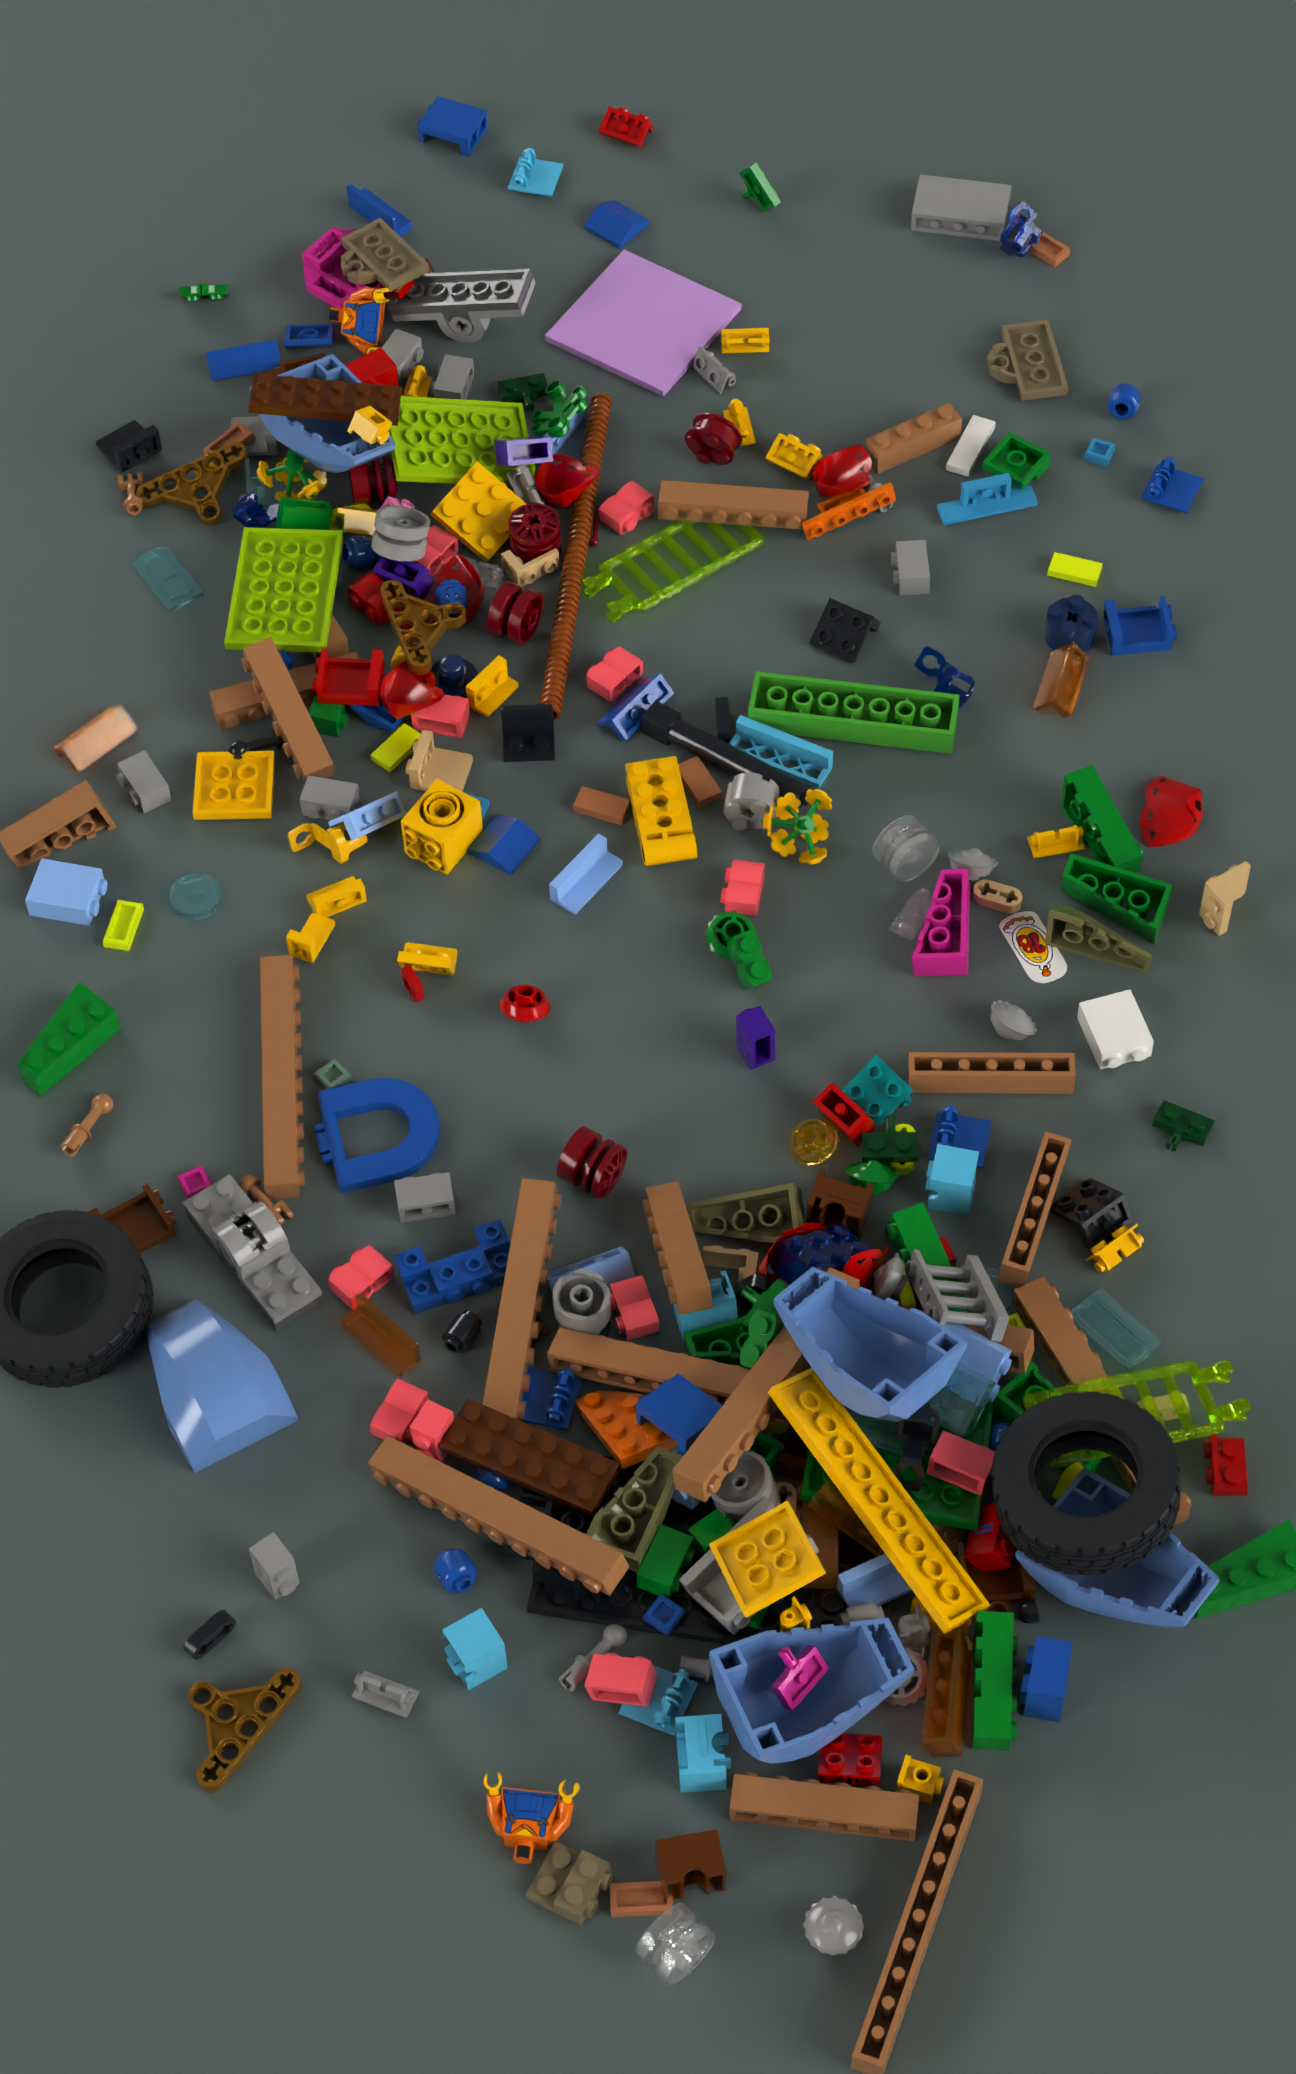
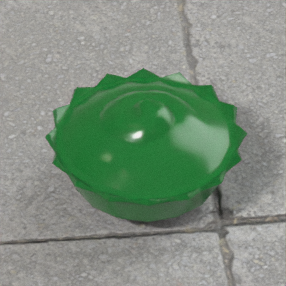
M723 911L721 914L715 915L712 921L708 922V929L705 931L707 935L706 942L710 945L711 951L716 952L718 957H725L729 961L731 957L728 953L727 941L733 936L749 930H753L756 933V928L752 925V920L746 918L744 914L737 913L736 911Z
M876 1160L863 1163L858 1161L856 1164L850 1163L849 1166L845 1167V1172L848 1173L849 1181L852 1185H862V1188L866 1189L868 1183L874 1184L873 1195H878L881 1191L890 1189L895 1179L899 1177V1172H895V1168H890L888 1165L881 1164Z

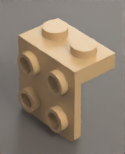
M422 730L420 738L416 739L413 745V758L408 759L406 764V774H409L411 789L427 791L434 781L439 779L463 792L473 763V756L467 753L435 748L433 731Z
M1247 861L1231 866L1225 873L1213 876L1205 883L1199 915L1203 919L1204 924L1209 929H1212L1217 936L1227 932L1233 901L1245 894L1251 868Z

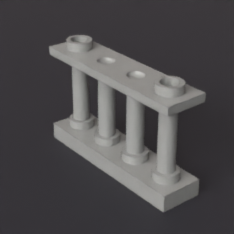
M914 1249L911 1260H908L906 1263L905 1273L909 1277L926 1315L944 1327L946 1322L983 1326L991 1341L1002 1342L1009 1315L979 1257L967 1255L964 1265L960 1268L927 1265L920 1251ZM933 1277L959 1279L960 1282L934 1280ZM940 1292L967 1294L968 1298L941 1295ZM948 1308L975 1310L976 1313L949 1311Z

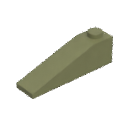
M1055 905L1050 909L1046 945L1145 974L1149 973L1152 954L1081 911L1060 905Z
M793 1183L686 1204L694 1233L774 1244L781 1234L787 1230H794L798 1226L803 1225L805 1221L802 1190Z
M657 1447L640 1465L628 1483L616 1491L615 1497L605 1508H601L595 1514L586 1535L622 1552L629 1565L628 1569L637 1573L665 1518L675 1490L672 1470L683 1457L680 1454Z

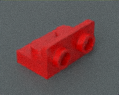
M609 106L598 131L606 137L641 148L647 133H652L654 127L650 119L643 114H637L636 116L625 108L617 107L616 109Z
M1210 1431L1208 1441L1203 1442L1204 1458H1209V1467L1205 1468L1206 1485H1211V1496H1247L1248 1481L1244 1438H1217V1431Z

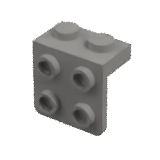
M261 416L234 417L231 419V427L240 422L255 434L256 439L246 446L249 456L278 455L279 441L267 429Z

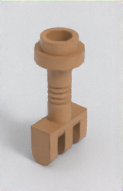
M137 472V479H133L132 473L127 474L128 480L125 481L123 475H117L120 492L127 491L128 498L124 501L125 511L133 516L140 514L143 509V502L141 498L136 496V492L139 486L144 484L142 472Z
M249 1174L240 1181L239 1185L246 1195L251 1194L257 1202L264 1203L280 1225L285 1223L280 1215L281 1212L287 1219H291L294 1216L283 1200L274 1205L259 1188L261 1180L257 1176Z

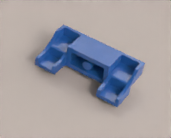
M501 1219L474 1227L479 1247L429 1264L421 1246L394 1254V1259L414 1315L447 1303H457L462 1298L473 1294H483L491 1288L504 1284L510 1240Z

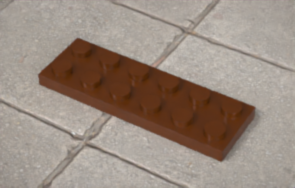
M253 374L249 413L351 422L355 411L371 406L393 422V426H398L402 387L344 382L340 380L332 381L316 378Z
M468 1398L438 1445L440 1451L592 1517H594L621 1470L620 1463Z

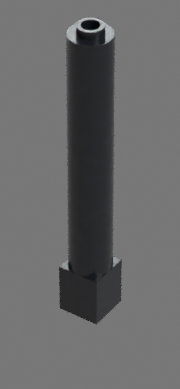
M655 700L641 716L642 733L666 746L671 742L735 776L741 773L760 774L763 780L769 782L771 779L778 785L779 797L784 798L788 792L794 793L796 798L801 801L800 806L797 807L798 809L808 804L805 797L807 790L811 789L810 785L681 719L680 712Z

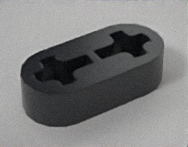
M715 697L717 736L721 740H731L728 697Z
M754 1274L735 1283L733 1291L736 1297V1305L743 1308H752L754 1304L740 1295L742 1290L748 1285L761 1295L772 1286V1280L766 1276Z
M226 1610L218 1611L191 1634L186 1640L183 1649L194 1660L202 1658L233 1630L236 1620Z

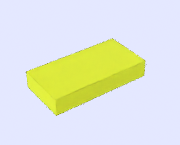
M1054 552L1047 576L1096 587L1103 563Z
M404 723L370 755L371 761L391 773L413 752L414 742L420 738L421 734Z
M117 900L103 939V946L105 948L130 951L144 911L142 903Z

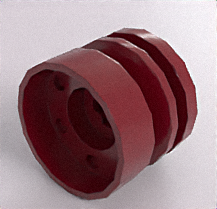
M390 454L383 456V464H379L377 458L372 460V465L367 466V463L348 470L354 505L367 504L371 506L372 495L375 494L380 505L384 503L383 493H388L389 497L396 498L398 484Z
M529 503L518 507L512 512L508 524L510 550L515 557H520L523 563L526 564L556 548L559 551L560 558L562 553L560 518L553 508L540 503Z
M585 1126L580 1127L571 1136L562 1151L557 1166V1177L575 1187L582 1183L583 1191L591 1193L598 1199H603L612 1191L623 1172L628 1156L627 1148L621 1144H616L611 1139L603 1141L601 1134Z

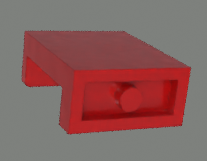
M322 649L321 657L316 658L315 663L318 677L313 678L312 683L313 693H317L318 704L380 706V685L385 669L383 650H372L371 659L330 658L328 657L327 649Z

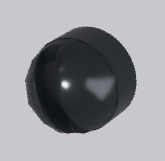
M1035 1598L1021 1602L1017 1609L1020 1620L1026 1624L1040 1622Z

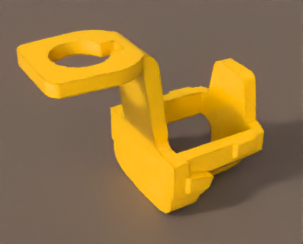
M344 822L327 829V831L315 823H305L288 833L290 847L293 852H298L310 846L314 840H317L331 850L333 858L340 864L348 861L350 853L368 841L367 835L347 841L344 836V831L347 830ZM310 832L303 842L296 843L298 834Z

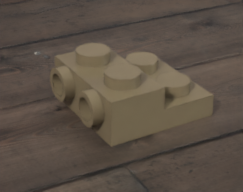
M555 1841L528 1889L526 1899L582 1926L586 1917L591 1918L598 1906V1900L596 1899L600 1891H606L611 1883L613 1874L611 1873L610 1863L584 1850L579 1853Z

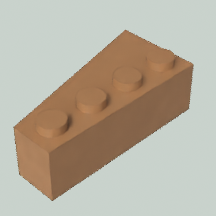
M87 780L0 831V842L8 857L19 869L41 860V858L50 856L51 850H65L72 847V842L83 837L89 840L97 836V831L104 828L110 831L117 828L104 803Z

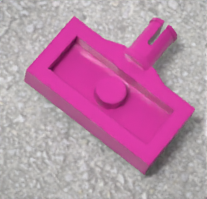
M807 1645L796 1658L788 1646H784L780 1649L781 1651H778V1655L783 1660L786 1668L770 1687L785 1710L793 1711L829 1670L828 1665L815 1646Z

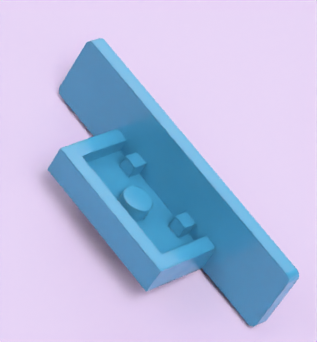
M1009 473L962 482L960 500L938 504L937 511L943 525H949L1037 506L1038 501L1031 485H1027L1024 490L1018 487L1011 489V477Z

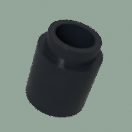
M468 1310L457 1314L442 1335L445 1347L453 1353H465L481 1331V1319L475 1313Z

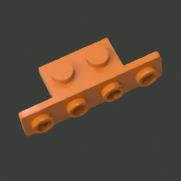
M889 482L867 493L861 488L846 494L836 495L816 504L819 515L802 522L805 538L811 540L819 537L830 530L841 527L854 519L863 517L876 509L894 502L896 496L892 483Z

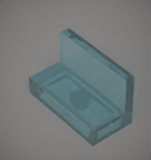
M245 458L246 490L250 514L273 512V487L269 488L260 482L257 470H251L250 459Z

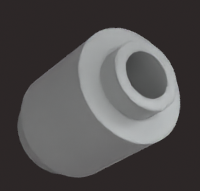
M873 1601L846 1608L844 1613L838 1615L840 1626L849 1625V1622L885 1618L882 1607L880 1605L876 1606Z

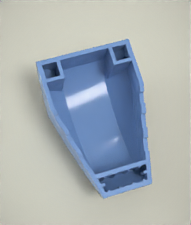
M333 354L276 375L361 383ZM259 414L265 426L276 440L325 471L333 473L347 471L385 456L395 449L396 443L391 435L381 445L378 442L370 444L363 441L356 432L350 434L347 430L351 422Z
M811 1267L773 1298V1304L783 1324L812 1369L842 1405L860 1415L890 1421L908 1419L946 1386L967 1348L965 1340L922 1311L915 1308L910 1310L898 1306V1301L888 1297L886 1300L871 1295V1290L860 1287L859 1290L846 1285V1280L815 1267Z
M191 1301L151 1321L147 1326V1340L167 1423L194 1473L298 1421L290 1398L269 1358L237 1328L200 1301Z
M1084 1467L1053 1507L1074 1516H1098L1116 1509L1131 1494ZM1173 1533L1169 1534L1164 1542L1157 1546V1550L1147 1558L1141 1559V1562L1129 1568L1125 1567L1121 1571L1095 1576H1077L1065 1574L1061 1571L1056 1572L1043 1567L1040 1563L1034 1562L1025 1556L1023 1551L1017 1550L1015 1553L1016 1558L1025 1570L1048 1592L1064 1603L1092 1613L1153 1627H1185L1219 1583V1577L1193 1552L1187 1551Z
M889 1618L849 1622V1625L841 1626L825 1624L821 1625V1628L805 1630L804 1627L791 1628L790 1631L776 1632V1630L764 1631L709 1651L718 1698L742 1749L757 1760L771 1764L790 1762L814 1754L873 1710L906 1681L915 1670ZM807 1645L815 1646L828 1665L829 1670L793 1711L785 1710L770 1687L786 1668L783 1660L778 1655V1651H781L782 1647L788 1646L796 1658Z

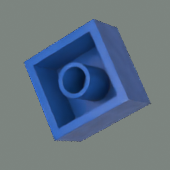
M1036 1636L1035 1647L1028 1645L1019 1704L1025 1705L1023 1716L1060 1723L1073 1642Z

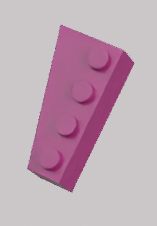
M944 869L940 872L932 895L930 909L927 910L925 916L926 921L923 930L920 931L916 951L914 950L911 958L914 976L968 975L970 881L968 869Z

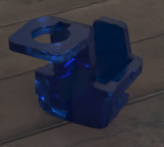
M1020 201L1010 214L1009 224L1000 236V242L1002 243L1000 249L1009 256L1024 257L1033 243H1038L1043 233L1033 224L1037 212L1024 201ZM1021 209L1027 211L1029 218L1018 215V212ZM1014 227L1019 233L1013 242H1009L1006 238Z
M244 493L232 509L233 516L245 527L267 528L268 524L277 520L279 502L264 509L263 505L258 503L256 494L248 495Z
M925 646L914 664L915 667L928 676H937L936 686L932 692L959 694V708L962 707L970 698L975 687V681L968 674L962 673L959 669L949 664L942 653L929 646ZM927 655L934 656L937 659V663L941 666L939 669L936 667L927 668L923 663L924 657ZM958 677L970 684L968 690L965 692L953 685V678Z

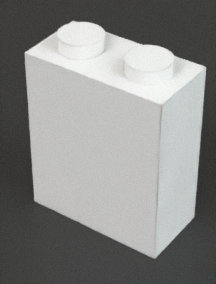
M1130 989L1079 1003L1077 1019L1100 1070L1116 1068L1121 1064L1131 1061H1142L1152 1055L1154 1040Z

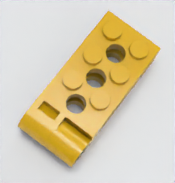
M677 756L626 763V785L629 798L631 799V808L644 865L652 866L697 859L696 840Z

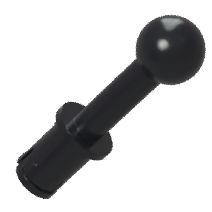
M272 729V735L247 743L241 740L233 741L228 747V752L235 755L233 756L234 759H242L241 755L246 751H256L273 745L280 749L285 742L282 736L277 737L274 729Z

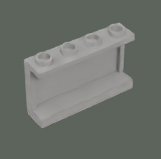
M920 174L911 215V230L1003 241L1006 216L1011 201L1012 185Z
M764 1496L726 1534L773 1509V1503ZM807 1534V1537L815 1553L817 1554L819 1552V1549L816 1546L813 1539ZM711 1549L679 1579L687 1593L733 1635L744 1628L756 1614L754 1613L747 1618L744 1616Z

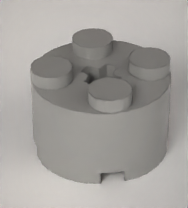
M741 773L734 776V780L728 783L723 810L725 817L732 823V827L738 831H744L747 828L763 829L761 819L764 818V813H769L770 806H773V819H775L776 800L779 798L780 792L778 785L771 779L769 782L763 780L762 775L757 773Z
M590 1270L573 1271V1274L567 1277L563 1276L557 1281L553 1289L554 1317L557 1327L599 1335L600 1331L607 1325L611 1316L610 1290L599 1274Z

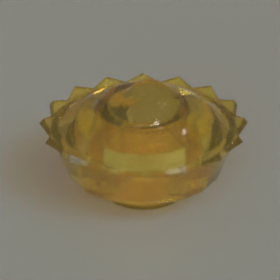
M816 1117L804 1120L792 1132L789 1144L791 1148L790 1154L794 1156L795 1162H800L802 1166L809 1165L813 1167L816 1164L822 1165L837 1150L836 1144L840 1140L837 1136L839 1130L834 1127V1123L828 1122L826 1118L819 1119Z

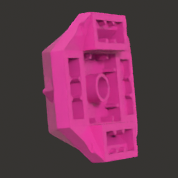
M332 227L302 253L306 291L336 308H343L344 301L350 298V295L364 287L381 289L383 286L379 281L370 284H355L349 282L347 276H343L341 256L348 251L342 246L340 238L357 229L342 230V228Z

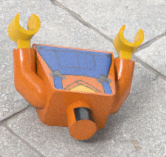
M364 287L353 292L350 298L344 301L343 308H330L329 321L342 323L341 334L346 336V340L365 355L380 348L375 346L381 343L385 302L390 301L383 295L384 292L389 291L387 287L381 289Z
M498 1772L499 1782L496 1785L488 1783V1774L486 1773L483 1782L484 1786L489 1790L486 1794L487 1816L495 1833L503 1837L505 1846L515 1847L513 1860L520 1864H530L532 1862L533 1850H548L550 1842L557 1841L569 1827L574 1807L572 1797L579 1792L580 1786L576 1782L573 1793H568L565 1790V1779L559 1785V1793L502 1787L501 1793L498 1791L503 1779L500 1772Z

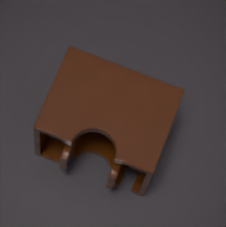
M820 1169L807 1202L806 1224L818 1223L824 1227L829 1224H837L842 1228L841 1233L843 1236L860 1240L873 1206L874 1184L868 1183L866 1189L862 1188V1185L854 1186L837 1181L834 1177L826 1178L824 1177L825 1170Z
M717 1829L655 1840L654 1858L661 1884L663 1901H667V1887L671 1884L673 1900L685 1899V1888L692 1884L703 1887L706 1894L710 1895V1882L716 1881L718 1892L725 1891L727 1873Z

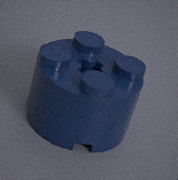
M1076 594L1057 600L1048 607L1045 628V640L1048 646L1060 654L1061 651L1069 652L1071 656L1083 654L1091 649L1096 637L1098 621L1096 609L1089 602L1085 601L1081 595Z

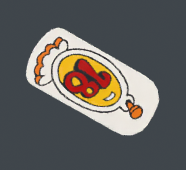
M1024 911L1015 913L1000 923V930L1031 980L1038 983H1048L1064 976L1067 971V964L1058 948L1045 944L1047 930L1035 912Z

